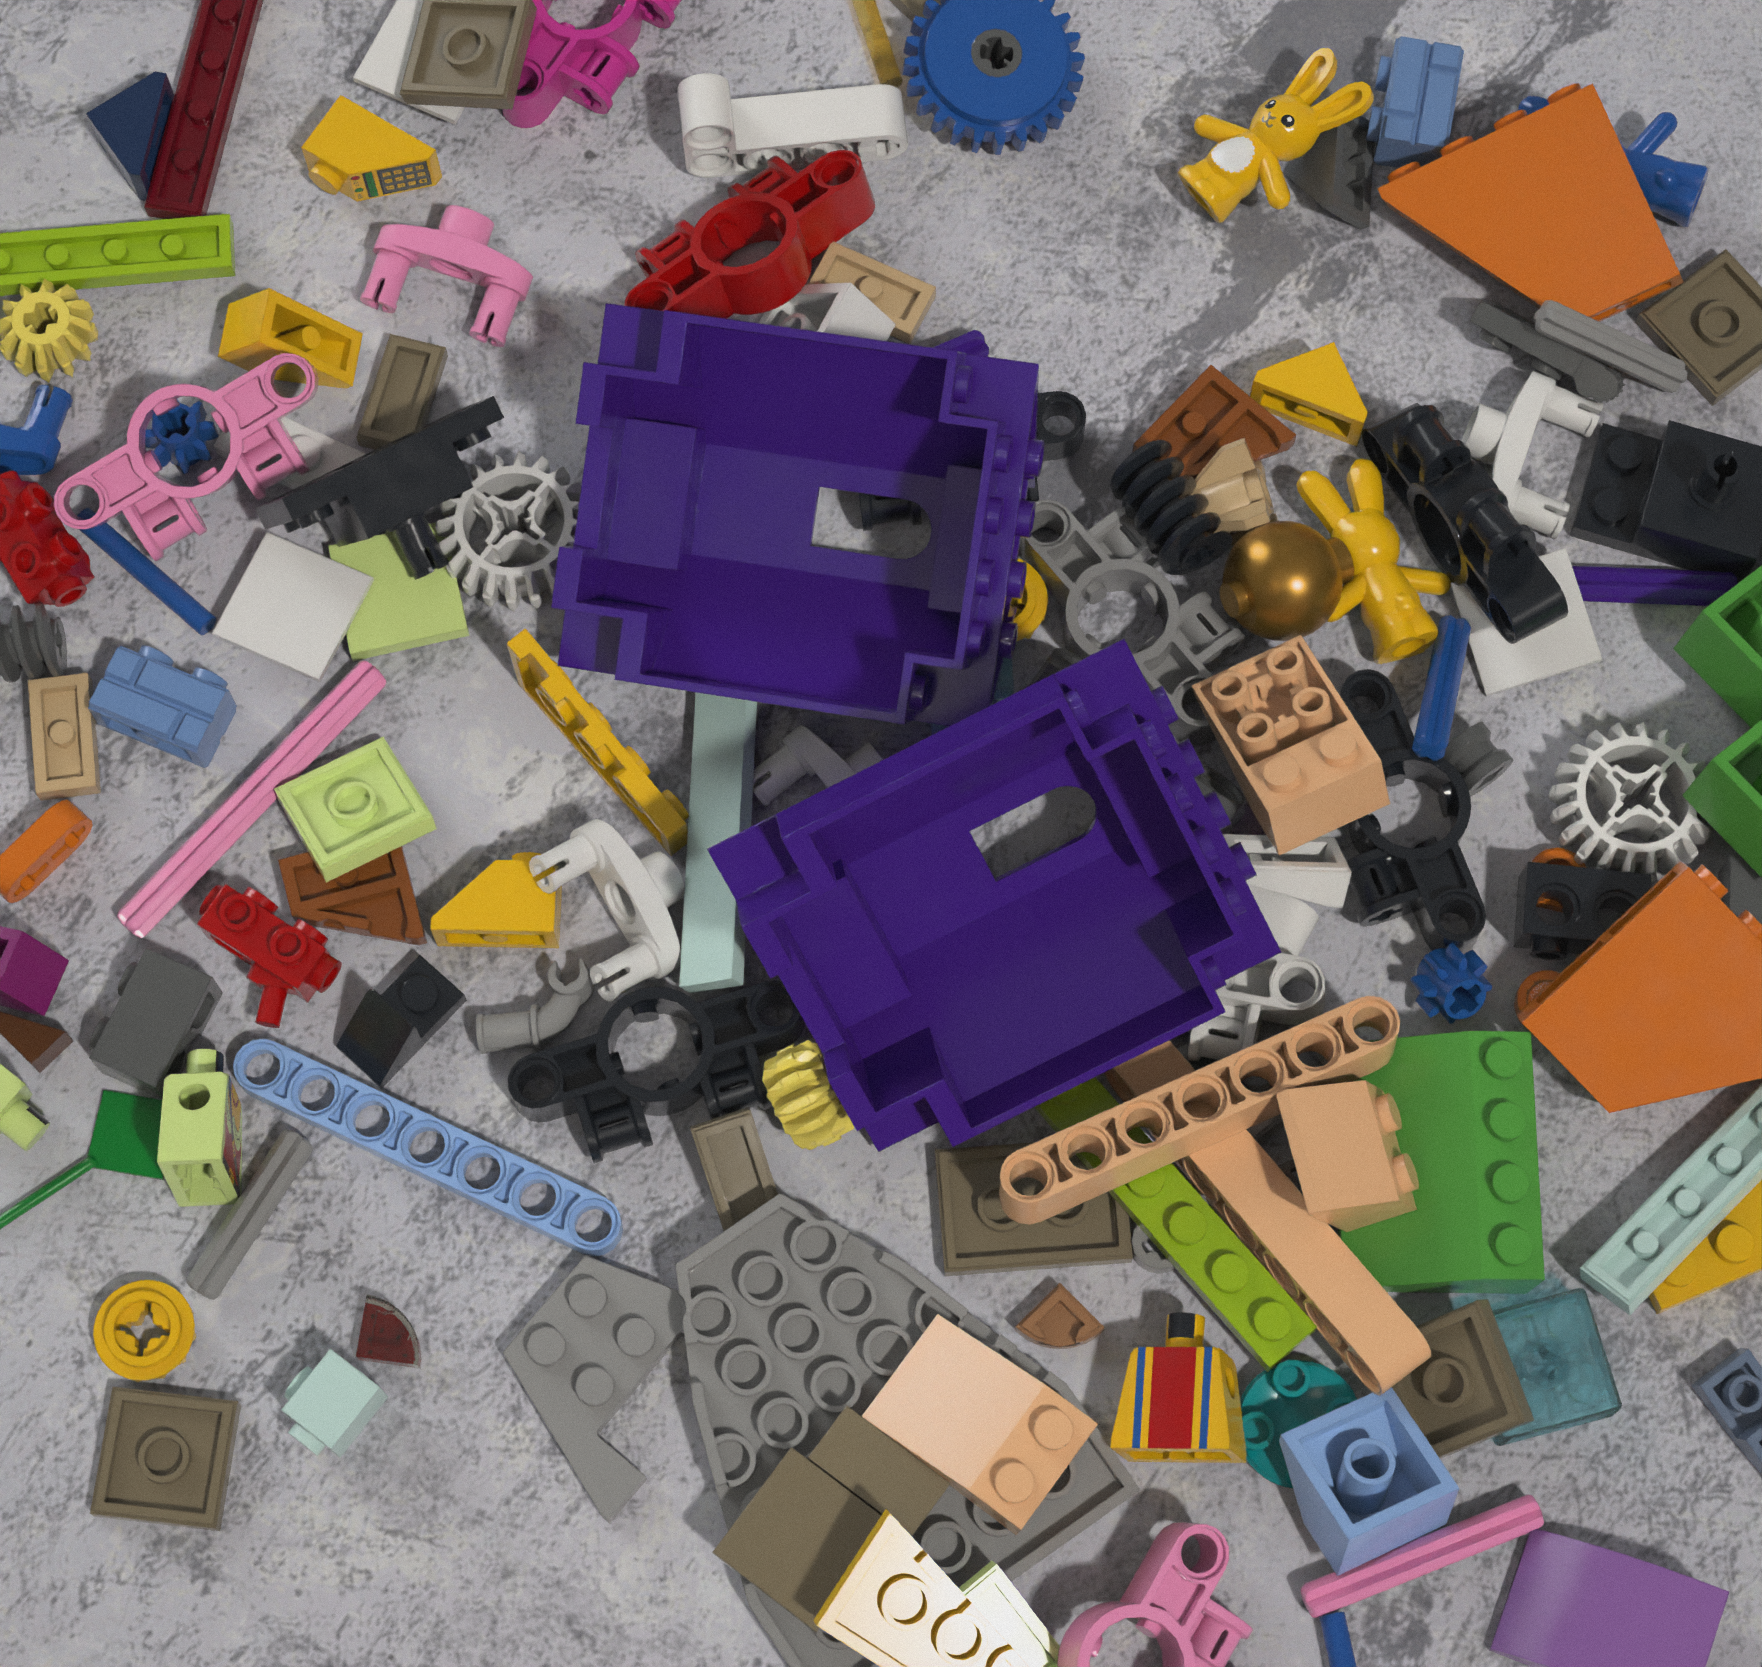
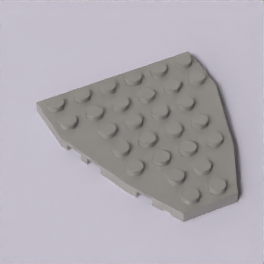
M781 1193L675 1264L693 1406L728 1531L791 1447L808 1459V1456L846 1405L860 1416L864 1414L937 1314L1031 1374L1087 1416L1089 1415L1067 1383L1051 1371L1047 1372L1020 1352L1017 1346L1002 1334L999 1336L971 1315L966 1307L905 1261L886 1251L882 1252L849 1234L850 1231L830 1220H824L807 1211L805 1206ZM1096 1426L1017 1535L1013 1534L949 1485L912 1538L958 1588L990 1561L995 1562L1009 1581L1012 1582L1139 1492L1140 1488ZM740 1575L749 1608L789 1667H879L821 1628L815 1633Z

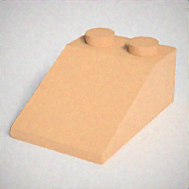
M939 1314L936 1315L862 1415L864 1419L948 1481L951 1487L1015 1535L1022 1530L1098 1425L1097 1422L1046 1384Z

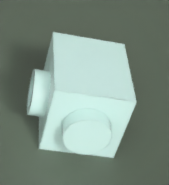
M330 1349L314 1370L307 1366L292 1380L284 1394V1397L289 1401L282 1408V1411L295 1422L288 1433L317 1456L326 1446L338 1457H341L388 1396L377 1384Z

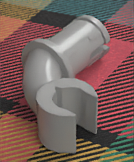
M579 958L580 974L578 978L568 983L567 986L562 982V972L557 961L553 962L547 975L553 995L543 1007H540L539 1004H532L530 1011L491 1015L478 1014L476 1017V1036L481 1054L533 1047L535 1052L544 1050L545 1045L554 1040L568 1027L575 1017L579 1006L586 1003L593 994L594 985L590 978V972L582 959Z

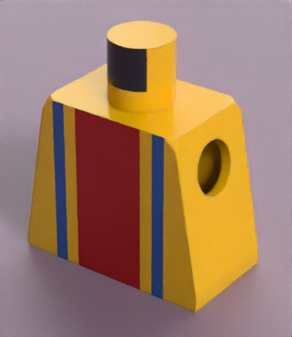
M1186 1312L1170 1313L1167 1315L1165 1347H1136L1130 1353L1110 1446L1112 1450L1128 1462L1246 1463V1445L1236 1366L1234 1360L1221 1348L1204 1347V1316Z

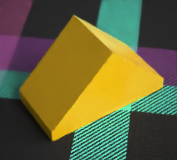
M1334 342L1258 370L1253 380L1250 397L1269 413L1357 447L1368 412Z

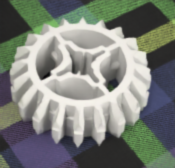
M520 451L516 454L513 465L504 466L501 457L494 454L491 461L493 469L488 472H484L481 467L472 464L470 474L473 480V488L457 495V498H451L441 503L442 514L446 518L437 520L435 528L438 536L447 538L439 542V546L445 558L452 556V559L446 566L449 576L451 578L457 577V580L463 579V590L470 597L483 590L482 597L484 603L491 608L503 595L506 598L508 609L515 612L519 606L520 597L529 596L531 605L538 609L542 604L541 592L548 590L553 596L559 547L574 545L582 484L580 482L569 484L571 480L570 474L564 466L550 473L549 461L543 455L532 467H528L526 457ZM522 496L521 498L513 501L502 500L509 497ZM552 508L556 509L564 519L563 531L555 547L548 542L546 533L542 531L548 523L546 515ZM478 517L485 520L487 530L491 532L485 539L486 548L480 555L476 554L469 544L471 531ZM526 527L527 533L522 534L521 531ZM505 529L513 531L507 536ZM521 561L532 563L522 567H511L513 564Z
M1618 722L1609 729L1608 738L1598 730H1594L1588 734L1585 740L1586 747L1577 743L1569 749L1567 753L1569 762L1560 763L1554 773V776L1560 783L1553 785L1549 791V800L1560 805L1553 809L1550 820L1552 824L1568 826L1562 831L1558 840L1560 846L1578 843L1580 848L1574 856V861L1578 864L1585 863L1589 857H1592L1598 861L1595 869L1608 870L1612 867L1617 869V871L1631 873L1636 870L1640 874H1650L1652 883L1657 877V869L1666 875L1679 863V860L1684 863H1691L1698 855L1695 844L1703 845L1710 837L1711 831L1704 824L1708 822L1682 796L1706 767L1705 761H1695L1688 764L1684 760L1691 749L1689 742L1680 744L1675 750L1666 745L1670 739L1668 729L1661 730L1654 740L1647 738L1648 730L1644 722L1636 724L1631 736L1627 735L1623 726ZM1618 764L1636 765L1647 769V771L1638 774L1629 773ZM1587 782L1597 790L1594 796L1600 800L1606 812L1600 824L1595 821L1588 808L1586 800ZM1665 783L1670 788L1677 804V824L1668 817L1671 811L1665 807L1660 799L1659 791ZM1644 790H1648L1641 801L1642 806L1638 804L1632 809L1628 808L1620 817H1616L1624 805L1623 802H1628L1633 797L1636 799ZM1632 833L1640 836L1646 842L1651 839L1655 842L1637 844L1622 841L1616 837L1620 834Z

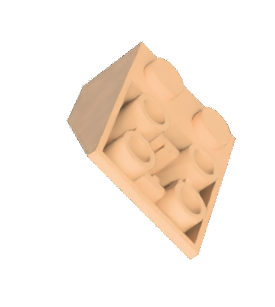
M1302 635L1192 685L1196 699L1255 817L1279 856L1390 804L1380 757Z

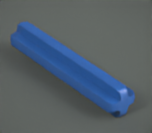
M1446 615L1439 620L1438 635L1433 644L1412 747L1414 753L1419 758L1428 757L1432 761H1437L1445 756L1471 626L1465 618L1455 619L1452 615Z

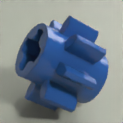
M200 401L194 403L191 407L179 403V406L163 415L156 416L155 413L152 415L153 429L146 430L145 446L146 448L154 449V453L160 461L162 468L171 462L174 465L180 466L182 472L187 474L191 465L196 464L201 459L208 462L212 459L207 449V441L214 440L219 435L214 422L205 421L207 413Z
M1449 943L1447 948L1435 949L1424 956L1418 965L1417 975L1411 977V983L1420 992L1415 1001L1430 1018L1439 1012L1449 1024H1453L1456 1019L1468 1018L1480 1010L1485 1002L1486 992L1492 990L1491 983L1483 976L1488 966L1473 949L1463 954L1454 943Z

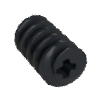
M1155 440L1139 447L1117 467L1111 478L1110 489L1114 497L1122 501V507L1126 515L1134 519V526L1139 535L1146 538V544L1150 552L1159 556L1158 562L1162 570L1170 575H1184L1197 571L1221 557L1230 548L1233 539L1229 531L1214 533L1221 523L1220 517L1214 512L1203 514L1209 505L1208 499L1204 494L1191 495L1197 486L1196 481L1189 475L1180 476L1183 472L1184 464L1178 457L1168 458L1172 451L1170 442Z

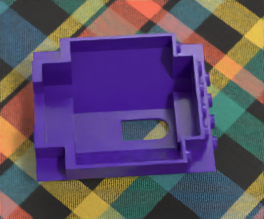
M606 303L598 364L583 362L575 424L589 426L574 545L559 547L551 608L565 610L558 666L615 675L614 680L897 724L917 721L951 726L991 706L994 701L1004 658L1013 659L1018 623L1013 622L1017 606H1011L1012 598H1022L1027 571V563L1017 561L1021 537H1031L1036 509L1035 501L1026 500L1028 488H1035V477L1040 476L1044 457V440L1037 439L1039 364L917 345ZM820 487L906 499L917 503L926 511L931 522V536L927 546L919 554L908 559L812 546Z
M1125 639L707 848L736 900L740 925L770 979L777 975L781 979L823 1054L830 1085L855 1129L858 1131L865 1128L878 1152L938 1122L952 1147L981 1134L1225 1013L1226 1011L1216 990L1227 985L1225 980L1282 953L1246 882L1257 876L1241 842L1230 847L1228 846L1221 829L1231 825V822L1215 790L1203 796L1195 777L1205 773V770L1189 738L1179 743L1176 742L1168 725L1179 720L1162 685L1150 690ZM1059 787H1077L1092 797L1095 804L1094 820L1082 835L996 878L993 876L970 832Z

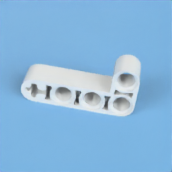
M702 73L683 79L677 88L686 169L690 174L697 177L714 178L760 173L767 168L766 162L773 156L780 157L793 169L806 168L823 155L837 150L852 151L859 156L862 162L897 157L908 148L902 93L895 86L875 84L731 99L730 86L726 78L717 74Z

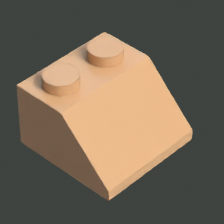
M1366 1080L1292 1088L1275 1093L1308 1215L1345 1232H1349L1417 1210L1412 1191L1419 1189L1418 1176L1410 1156L1407 1153L1401 1154L1395 1131L1402 1129V1121L1397 1104L1390 1093L1384 1094L1383 1090Z

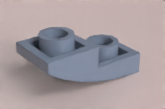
M1739 1348L1691 1386L1734 1443L1762 1474V1367L1749 1349Z

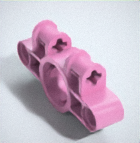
M283 353L272 357L217 391L197 385L175 384L153 392L140 403L133 413L127 431V444L69 477L58 486L54 495V508L57 516L65 525L74 529H91L103 525L123 513L149 555L155 561H158L164 557L163 550L193 532L199 536L207 532V527L190 498L207 496L221 490L239 472L252 494L259 501L266 497V489L295 472L303 475L310 471L281 419L306 405L314 398L318 390L319 381L315 367L309 360L299 355ZM289 363L300 366L306 375V386L303 392L293 398L281 396L274 385V376L277 370ZM183 396L197 397L212 404L216 408L211 413L212 417L224 433L230 432V453L222 470L219 471L215 466L197 477L200 484L196 486H181L163 478L159 474V471L163 468L153 450L146 452L145 449L146 428L152 415L155 413L156 416H160L180 405L177 398ZM279 454L282 455V458L261 471L259 470L262 464ZM81 485L93 488L100 500L97 513L90 519H82L76 516L70 507V496L73 490ZM178 515L179 519L157 531L159 525Z
M1181 1522L1172 1523L1164 1527L1156 1536L1120 1601H1110L1095 1605L1081 1613L1072 1622L1060 1644L1057 1666L1090 1667V1657L1097 1656L1103 1641L1102 1634L1105 1630L1125 1618L1138 1619L1135 1627L1148 1637L1157 1639L1162 1651L1163 1667H1225L1240 1639H1248L1253 1629L1239 1617L1210 1599L1229 1561V1546L1224 1535L1217 1528L1207 1524ZM1193 1536L1200 1546V1557L1197 1564L1193 1568L1188 1569L1183 1563L1181 1550L1188 1537Z

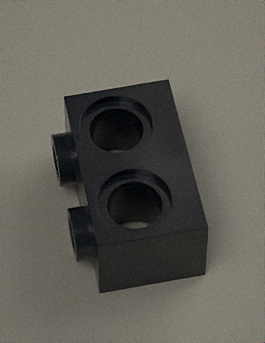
M1527 862L1518 877L1513 947L1530 949V956L1544 960L1565 959L1567 953L1581 954L1607 930L1600 923L1598 911L1607 908L1616 910L1623 915L1651 889V875ZM1545 899L1559 902L1563 907L1565 924L1551 926L1543 922L1537 914L1536 905L1538 902Z

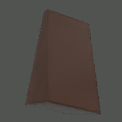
M0 1012V1034L39 1073L73 1042V1039L66 1031Z

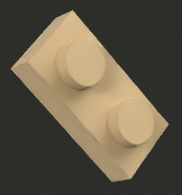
M834 241L829 245L808 283L851 282L896 324L890 336L908 344H911L936 298L935 286Z
M88 673L28 680L36 795L41 801L101 793L96 720L88 709L89 701L94 693L93 680Z

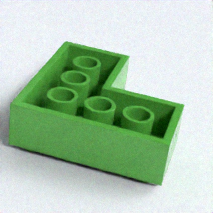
M1761 565L1702 610L1673 649L1751 727V729L1715 756L1682 796L1762 878Z

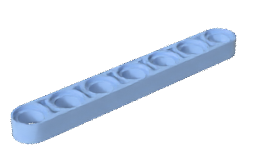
M267 1039L252 1040L243 1045L235 1056L233 1070L238 1083L247 1094L265 1104L582 1254L593 1257L605 1255L614 1250L621 1240L623 1224L619 1211L614 1203L591 1190L275 1041ZM270 1054L280 1061L278 1076L274 1081L265 1085L253 1084L247 1078L246 1070L248 1064L258 1055ZM322 1079L333 1084L335 1095L328 1107L323 1110L312 1111L302 1105L301 1094L308 1083L313 1080ZM372 1105L385 1108L389 1112L390 1121L383 1133L378 1136L367 1137L357 1132L355 1122L357 1115L362 1109ZM426 1131L437 1132L445 1141L442 1155L430 1163L416 1161L412 1158L410 1151L414 1138ZM477 1158H492L500 1165V1175L497 1182L488 1189L481 1190L467 1184L465 1173L469 1164ZM537 1183L547 1184L556 1193V1201L553 1208L546 1214L539 1216L530 1215L525 1212L521 1207V1197L526 1188ZM597 1209L604 1211L612 1220V1227L607 1237L598 1242H588L579 1237L576 1225L581 1215L589 1210Z

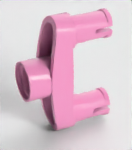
M449 205L445 208L438 229L403 224H389L381 227L373 248V252L377 257L365 290L361 294L360 301L376 310L379 304L383 305V312L395 313L396 304L409 268L416 266L481 285L486 291L469 335L483 343H486L488 338H491L490 343L492 346L504 347L505 338L519 301H525L533 276L516 261L487 246L494 228L492 220L474 210Z

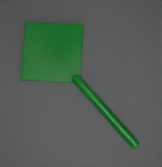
M103 1090L87 1158L0 1214V1229L92 1168L164 1180V1175L157 1163L162 1100Z

